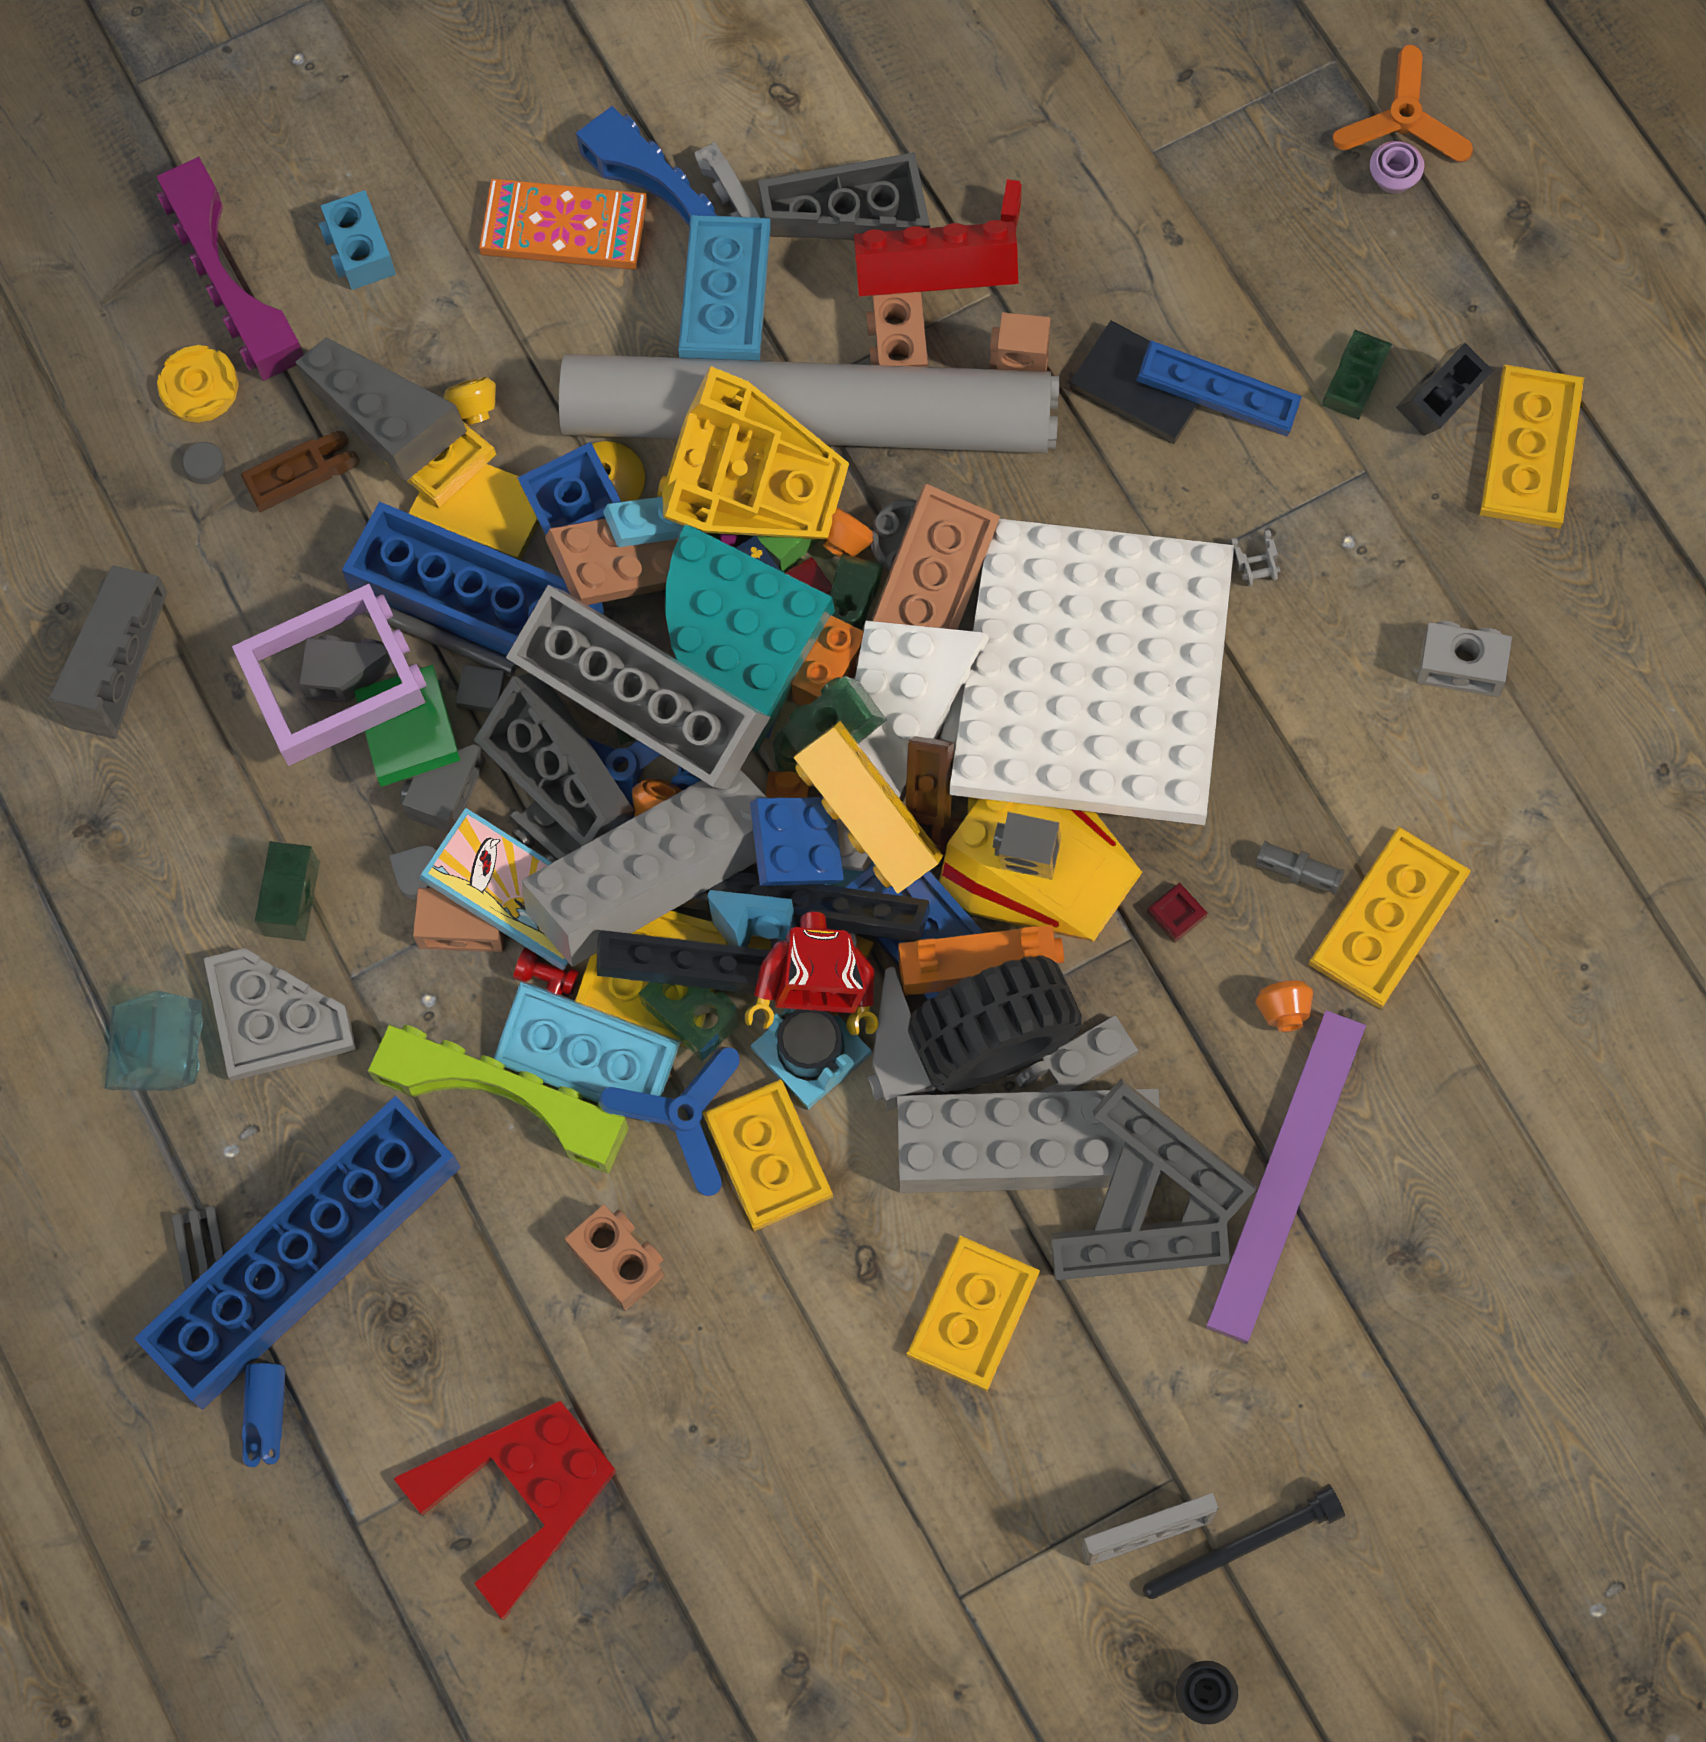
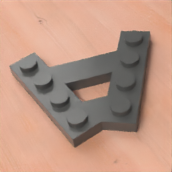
M1120 1079L1095 1107L1093 1115L1122 1138L1124 1144L1095 1228L1051 1233L1055 1280L1229 1264L1227 1222L1256 1191L1254 1184L1123 1079ZM1161 1170L1191 1193L1180 1221L1142 1224Z

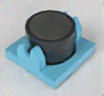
M785 1008L782 1014L776 1013L774 1015L773 1023L768 1027V1031L751 1044V1049L779 1079H782L784 1085L807 1110L872 1055L871 1049L857 1035H851L848 1032L846 1023L839 1015L836 1017L826 1011ZM794 1075H797V1076H800V1077H804V1078H808V1079L817 1078V1077H818V1079H817V1080L808 1081V1080H803V1079L796 1078Z

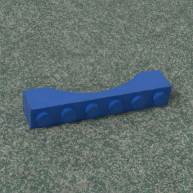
M613 105L576 132L580 154L604 179L625 182L656 195L678 212L689 228L691 215L717 216L714 213L715 209L710 200L703 193L697 195L691 189L690 183L682 170L677 166L671 168L665 161L664 154L659 146L652 140L647 142L640 135V130L635 121L627 114L622 116Z

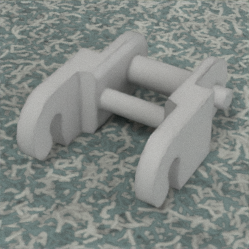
M1270 530L1264 531V541L1267 548L1266 554L1247 558V555L1241 552L1240 547H1237V538L1230 539V545H1234L1233 557L1237 571H1244L1241 577L1243 581H1247L1249 587L1253 586V580L1271 576L1276 581L1278 580L1277 573L1281 572L1280 566L1276 567L1275 565L1278 553L1274 539L1271 540ZM1266 560L1267 568L1251 571L1250 563Z

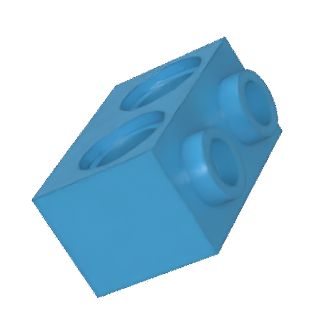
M366 190L321 205L325 221L318 224L326 245L334 243L337 253L331 255V259L338 278L346 276L351 290L396 275ZM350 222H354V223H355V224H354L353 226H351V227L342 228V226L345 225V224H347V223H350ZM360 255H368V256H367L365 259H363V260H360V261H355V260H354L356 257H358V256H360Z

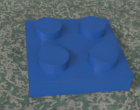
M824 797L756 798L750 802L760 886L837 884L844 880L837 822L823 807L821 800Z

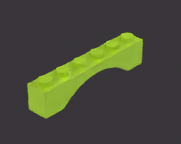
M392 1025L388 1026L368 1069L374 1082L411 1097L449 1089L481 1090L506 1097L527 1108L542 1120L560 1141L569 1159L609 1174L629 1129L625 1117L605 1112L599 1103L595 1106L583 1101V1095L571 1088L560 1086L557 1091L544 1086V1080L530 1072L520 1071L519 1075L506 1071L504 1070L505 1065L492 1057L481 1055L480 1060L465 1055L466 1050L451 1041L442 1040L440 1045L427 1040V1034L413 1026L403 1025L402 1029Z

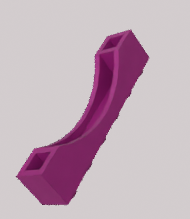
M198 156L156 176L162 189L161 192L156 194L166 215L175 214L178 222L172 225L181 244L185 246L190 243L195 253L190 254L189 258L198 276L201 277L206 274L211 284L205 286L215 308L223 305L228 315L222 317V320L231 338L240 337L244 347L238 350L248 370L256 368L262 380L265 381L296 366V361L304 354L283 311L266 305L247 294L230 278L220 263L217 241L218 225L223 204L200 157Z

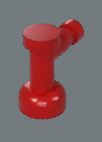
M525 947L517 961L513 979L528 982L532 977L548 982L545 990L559 995L562 993L571 995L578 981L579 971L570 969L567 972L540 962L539 955Z

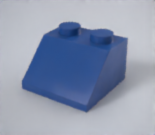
M591 442L518 477L545 535L552 528L606 519L603 511L607 504L621 502Z

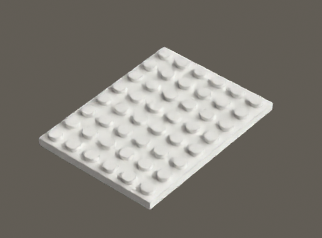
M999 519L983 562L973 632L986 633L990 638L983 651L980 650L970 668L972 672L965 682L949 795L1205 825L1234 545Z

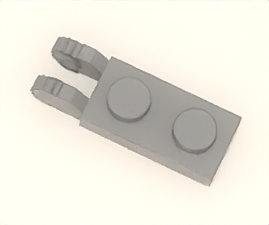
M1116 1015L1058 1048L1051 1055L1043 1057L1041 1062L1032 1065L1020 1073L1015 1080L1020 1087L1029 1086L1049 1072L1056 1084L1050 1085L1039 1092L1076 1091L1137 1055L1138 1049Z

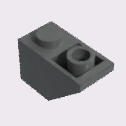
M323 635L319 639L306 638L299 685L306 699L347 703L356 696L354 690L371 685L393 669L394 664L384 643L375 639H362L359 643L343 641L341 638L331 635Z

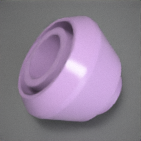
M1390 141L1380 145L1373 152L1370 159V171L1377 185L1382 190L1398 194L1408 190L1421 179L1424 172V160L1421 153L1411 144L1402 141Z

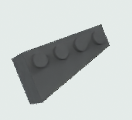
M915 152L758 180L763 218L771 219L770 236L854 240V234L865 233L873 229L896 231L905 230L912 226L930 228Z
M327 337L296 361L308 388L405 482L467 432L455 404Z
M112 565L107 577L101 581L95 603L49 697L69 728L116 739L167 595V590L159 576Z
M531 673L512 677L474 741L581 846L627 822L634 813V809L553 687Z

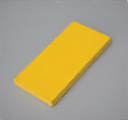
M1503 365L1480 516L1561 529L1564 520L1584 377Z
M1398 826L1310 959L1308 965L1382 1010L1466 881L1471 870Z

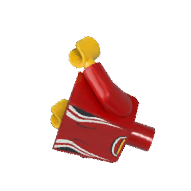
M809 912L802 915L800 918L801 927L791 928L785 941L777 942L761 964L754 993L758 999L756 1005L751 1006L745 1013L746 1024L751 1026L753 1013L760 1009L766 1016L763 1029L772 1025L774 1014L769 1004L770 1000H775V1008L852 1013L847 1019L846 1027L851 1035H858L860 1030L859 1021L861 1018H864L866 1021V1034H873L879 1025L878 1018L870 1012V1006L874 1005L875 972L873 966L861 951L854 947L852 937L847 931L827 929L824 914Z

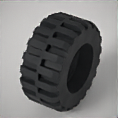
M1038 955L1034 958L1028 956L1017 961H1007L1000 966L982 970L981 973L972 977L969 976L959 981L958 984L939 992V995L923 1003L922 1008L915 1010L909 1020L908 1033L931 1085L942 1092H959L962 1089L969 1090L981 1084L997 1081L1001 1077L1014 1074L1028 1065L1035 1064L1041 1058L1051 1055L1060 1046L1066 1045L1071 1041L1072 1036L1078 1034L1081 1028L1082 1014L1059 964L1049 957Z

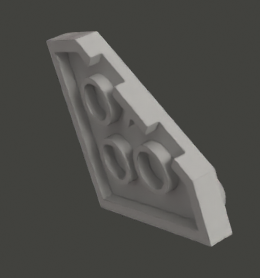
M246 948L204 958L225 1065L231 1082L356 1050L349 1014L345 1005L319 993L307 983L281 968L274 967Z

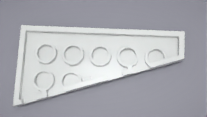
M875 621L865 622L846 729L902 802L906 797L909 739L914 736L931 739L937 738L952 710L950 706L961 685H965L972 672L970 668L980 650L983 651L990 638L986 633ZM839 818L836 822L842 869L865 872L872 860L866 852L860 854L853 847L847 837V833L850 831Z

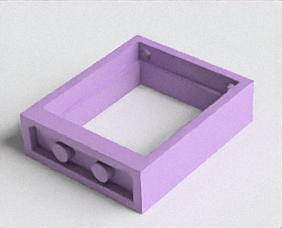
M370 584L232 646L288 766L425 703L420 689L427 686L417 664L408 666L403 655L410 652L400 628L392 632L387 622V619L394 617L383 594L375 597ZM368 611L402 684L292 734L259 661Z

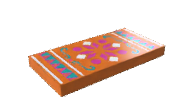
M491 179L479 246L481 255L636 270L647 206L646 193Z

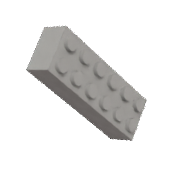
M550 585L545 589L506 656L508 660L712 787L728 790L770 719L766 714L572 595Z
M741 769L728 790L712 787L701 780L521 880L526 913L573 967L597 953V939L601 930L631 934L700 893L756 863L750 802L756 798L767 797Z
M1135 1089L1159 1108V1089ZM1110 1090L897 1096L900 1193L1108 1188L1124 1140L1095 1118L1093 1110ZM1162 1170L1160 1171L1155 1186H1160L1163 1175Z

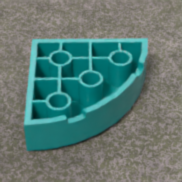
M684 525L672 553L666 581V620L671 646L679 662L770 717L751 749L757 754L792 690V681L828 619L835 612L833 599L831 596L694 527Z

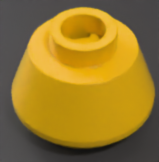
M488 377L471 379L447 388L443 399L456 405L461 419H465L467 425L476 424L490 418L488 412L495 408L496 384Z

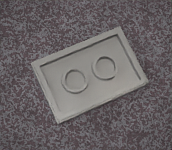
M1211 1493L1084 1538L1081 1552L1086 1565L1092 1566L1212 1523L1219 1508L1214 1494Z

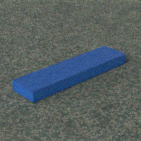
M1152 340L1147 347L1136 379L1138 382L1286 437L1291 431L1302 396Z

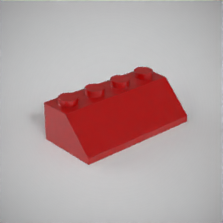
M991 220L985 224L973 225L952 223L945 227L935 228L912 226L905 230L896 231L873 229L865 233L854 234L859 297L1019 284L1018 248L1014 221Z

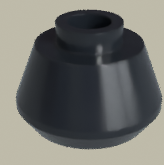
M1199 1661L1189 1665L1181 1673L1176 1684V1699L1181 1711L1192 1721L1204 1725L1216 1724L1225 1720L1235 1709L1238 1701V1686L1234 1676L1225 1666L1214 1661ZM1201 1698L1203 1700H1206L1207 1703H1202L1199 1701V1699Z

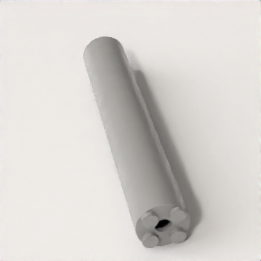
M564 354L561 365L559 418L563 435L678 439L685 416L708 369L712 366L749 381L826 445L1048 453V449H1056L1058 416H1050V409H1058L1059 376H1051V371Z

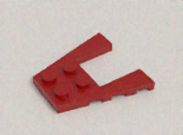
M558 1401L394 1478L401 1490L423 1516L490 1461L494 1460L544 1524L543 1528L474 1583L502 1620L508 1617L511 1613L510 1610L522 1594L529 1589L538 1577L540 1570L552 1554L559 1549L579 1518L584 1516L617 1472L562 1401Z

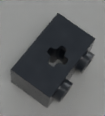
M1464 342L1448 350L1396 408L1425 436L1441 429L1488 378L1493 370Z

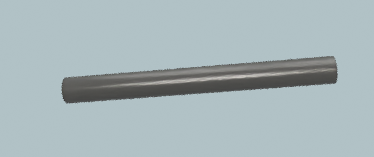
M390 608L394 617L387 619L389 625L400 628L402 631L491 669L502 670L505 675L510 677L514 675L517 665L505 656ZM368 611L364 613L365 615L370 616Z

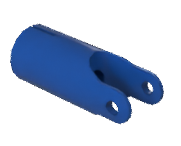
M266 1363L246 1365L242 1460L248 1467H256L261 1457L268 1465L275 1464L279 1459L285 1385V1366ZM270 1450L273 1451V1456H272V1457H270V1455H269V1451H270ZM249 1453L253 1455L252 1460L249 1459Z

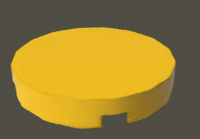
M203 345L185 347L170 355L164 363L165 367L161 375L160 373L158 375L157 386L161 401L172 415L188 422L200 423L210 421L225 413L235 401L239 387L237 372L226 354L219 350L217 352L216 350L209 349L208 346Z

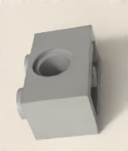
M1451 621L1429 622L1423 640L1417 683L1500 697L1506 682L1512 636L1502 635L1500 631L1492 628H1481L1478 630L1461 628L1459 624ZM1455 652H1469L1474 657V660L1463 661L1456 656Z

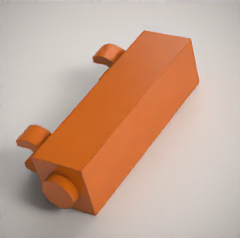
M1048 925L898 943V961L903 994L907 996L940 992L947 987L958 984L959 981L969 976L972 977L981 973L982 970L990 967L994 968L1002 965L1004 962L1017 961L1028 956L1035 958L1040 955L1049 957L1058 964L1064 963L1062 939L1054 938L1053 927Z

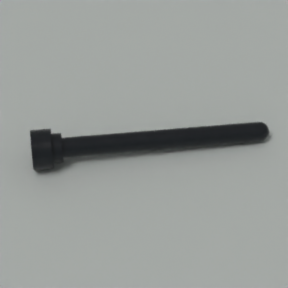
M1327 1484L1313 1491V1497L1307 1499V1505L1145 1583L1143 1594L1148 1599H1156L1314 1521H1317L1318 1524L1325 1521L1331 1524L1345 1517L1343 1507L1331 1485Z

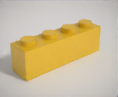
M841 721L795 755L794 759L798 763L795 769L801 779L808 786L813 784L824 797L821 803L827 813L834 820L839 818L850 831L847 833L849 841L860 854L865 852L876 865L873 867L875 875L886 888L892 886L898 894L939 864L943 857L941 852Z

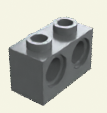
M1008 812L1006 823H997L993 840L994 855L999 856L1001 868L1052 880L1061 843L1060 824L1055 821Z

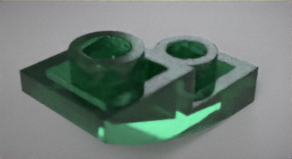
M1355 329L1341 357L1339 367L1324 395L1322 406L1359 420L1380 376L1392 343Z

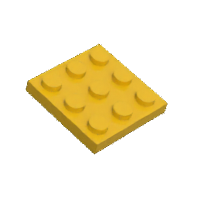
M669 911L631 933L729 945L713 925V922L674 911ZM597 953L589 958L575 1001L681 1041L680 1046L695 1050L714 989L597 976Z

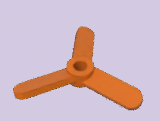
M1406 45L1398 54L1395 97L1391 109L1338 129L1333 134V144L1341 150L1351 149L1395 131L1400 134L1411 133L1458 163L1468 161L1473 154V147L1468 139L1422 111L1419 96L1423 55L1420 49L1414 45ZM1405 113L1410 115V117H1404L1401 114Z

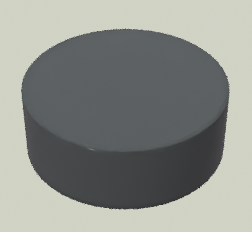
M196 443L188 448L183 457V466L187 475L198 484H211L217 481L225 471L226 463L223 454L212 443Z

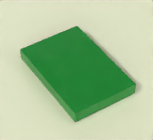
M433 664L419 669L427 685L420 689L425 701L424 704L365 731L376 777L381 787L461 761ZM396 676L354 690L357 703L359 704L402 684L400 677Z

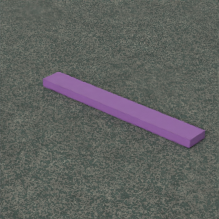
M1325 1011L1206 1329L1248 1344L1366 1025L1330 1011Z

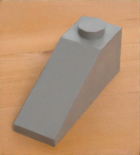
M894 966L885 970L878 1018L879 1025L876 1032L872 1060L874 1075L867 1077L875 1101L883 1099L887 1111L898 1108L897 1096L936 1095V1089L931 1085L908 1033L911 1014Z

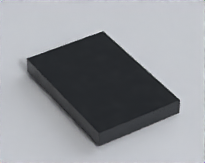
M1110 320L1072 378L1070 389L1175 444L1200 404L1136 381L1150 340Z

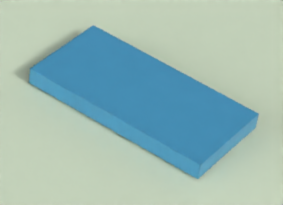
M691 215L678 348L679 358L760 361L771 233L770 218Z

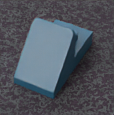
M709 890L707 897L713 925L729 945L748 947L751 936L768 939H786L789 930L797 927L792 899Z

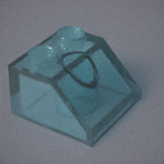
M158 990L113 1006L105 1089L173 1091L195 1084L200 1067L198 1046L199 1035L203 1028V1019L201 1017L202 1001Z

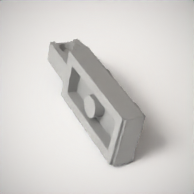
M716 142L694 152L702 175L714 178L715 182L712 183V186L723 205L727 202L731 204L734 212L729 214L730 217L760 218Z

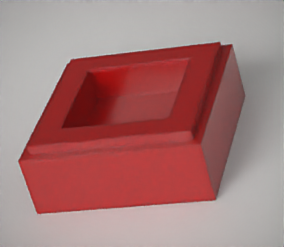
M1007 179L1001 210V221H1014L1015 231H1017L1022 202V184L1018 180Z

